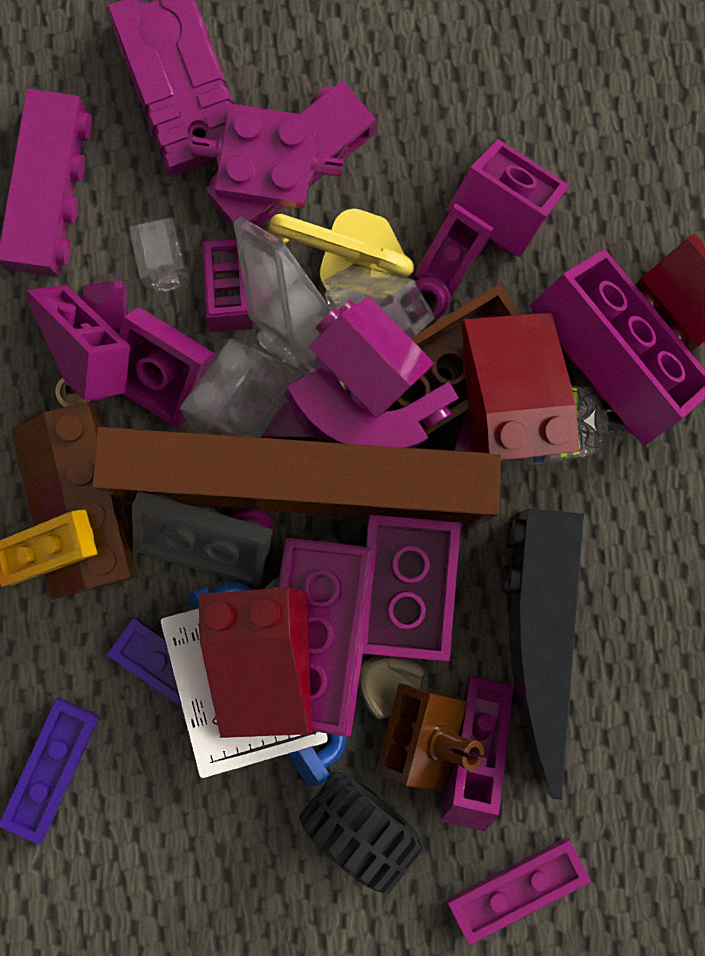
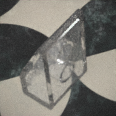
M239 217L234 222V229L249 318L260 330L255 337L270 354L274 355L277 353L282 361L292 370L299 366L310 374L320 368L316 360L317 355L309 348L321 335L315 327L332 310L284 242L246 219Z

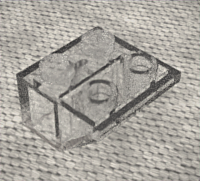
M354 263L322 282L327 290L325 291L326 300L332 310L335 308L339 309L350 299L357 304L370 296L410 338L416 336L436 318L422 293L418 290L415 281L410 278Z
M230 338L179 409L195 434L261 438L287 402L284 395L286 387L304 377L305 374L303 370Z

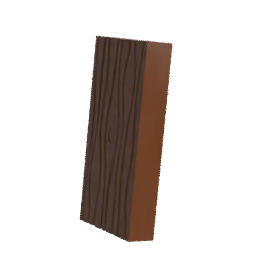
M98 427L93 488L134 502L138 491L149 494H164L176 502L190 506L234 509L257 508L263 511L367 518L371 514L479 525L498 515L502 454Z

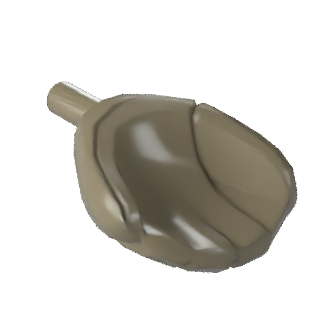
M374 655L368 661L362 657L358 689L367 709L376 719H390L399 683L420 687L424 671L418 663L405 657Z

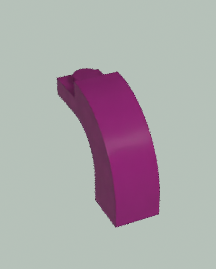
M321 367L288 385L284 394L300 421L323 442L415 448L427 440L428 437L420 423L423 422L428 429L451 415L447 407L459 398L450 382L410 405L394 411H385L377 418L371 411L367 412L361 409L346 393L338 378L329 375Z

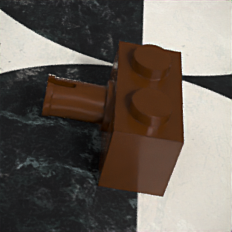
M399 683L375 772L406 786L444 791L451 763L461 766L468 771L476 770L483 760L470 756L468 753L471 751L484 755V747L476 740L459 736L467 701L434 690Z

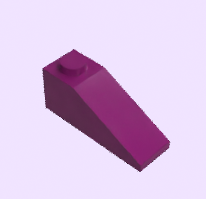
M67 285L26 290L28 304L63 379L84 401H99L108 396L124 394L130 345Z
M469 677L464 696L467 706L459 736L476 740L483 745L484 755L471 751L468 753L470 756L483 761L474 771L465 770L461 766L451 763L444 791L440 822L485 832L499 816L513 686L477 677Z

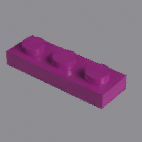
M565 837L447 898V902L468 945H471L590 883L591 880L570 839Z

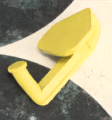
M349 209L342 212L335 219L332 230L284 214L274 215L267 226V239L275 246H282L289 240H293L325 251L319 271L323 286L333 294L354 301H362L368 296L371 297L409 277L414 269L413 261L405 256L388 221L383 217L359 209Z

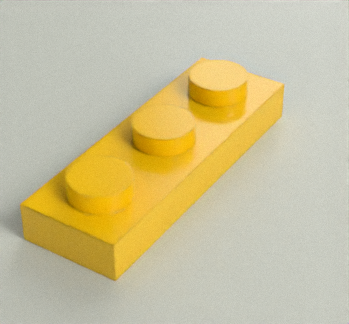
M86 509L68 512L0 540L1 587L18 584L97 555L94 534Z

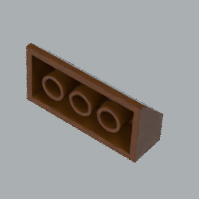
M89 401L43 412L12 429L34 526L71 511L86 509L94 534L97 555L45 573L51 600L139 578L120 498L93 488L98 427H102L98 408Z

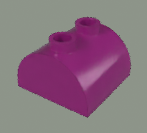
M136 308L124 316L119 335L130 345L126 389L123 395L179 429L192 415L208 391L219 365V356L143 308Z

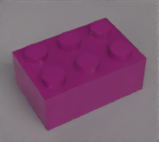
M369 514L366 547L377 549L363 654L450 661L460 522Z

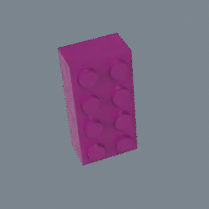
M606 249L601 250L565 272L529 305L535 314L552 312L560 345L566 351L569 360L581 369L594 385L596 393L608 402L623 421L626 430L635 436L643 446H646L683 419L705 399V369Z

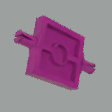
M236 104L229 105L226 128L219 140L193 136V144H191V156L196 155L217 159L219 168L215 185L216 195L305 209L308 187L315 174L341 178L344 164L343 158L318 156L316 147L319 125L318 117Z

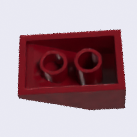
M552 312L461 320L471 451L476 453L502 454L501 460L579 452L576 402Z
M275 588L199 594L200 646L220 738L312 734L307 592L292 588Z

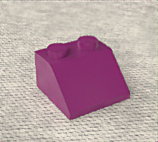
M497 139L470 167L447 210L450 212L452 207L458 204L493 227L490 239L500 250L513 253L520 258L569 185Z

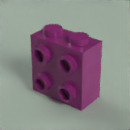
M370 296L357 304L350 299L339 309L335 308L315 327L321 335L309 346L317 355L316 360L320 367L329 375L338 377L350 389L353 401L364 411H371L377 418L434 364Z

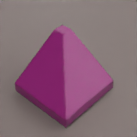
M109 281L84 285L82 300L113 330H120L123 318L127 315V286L124 282Z

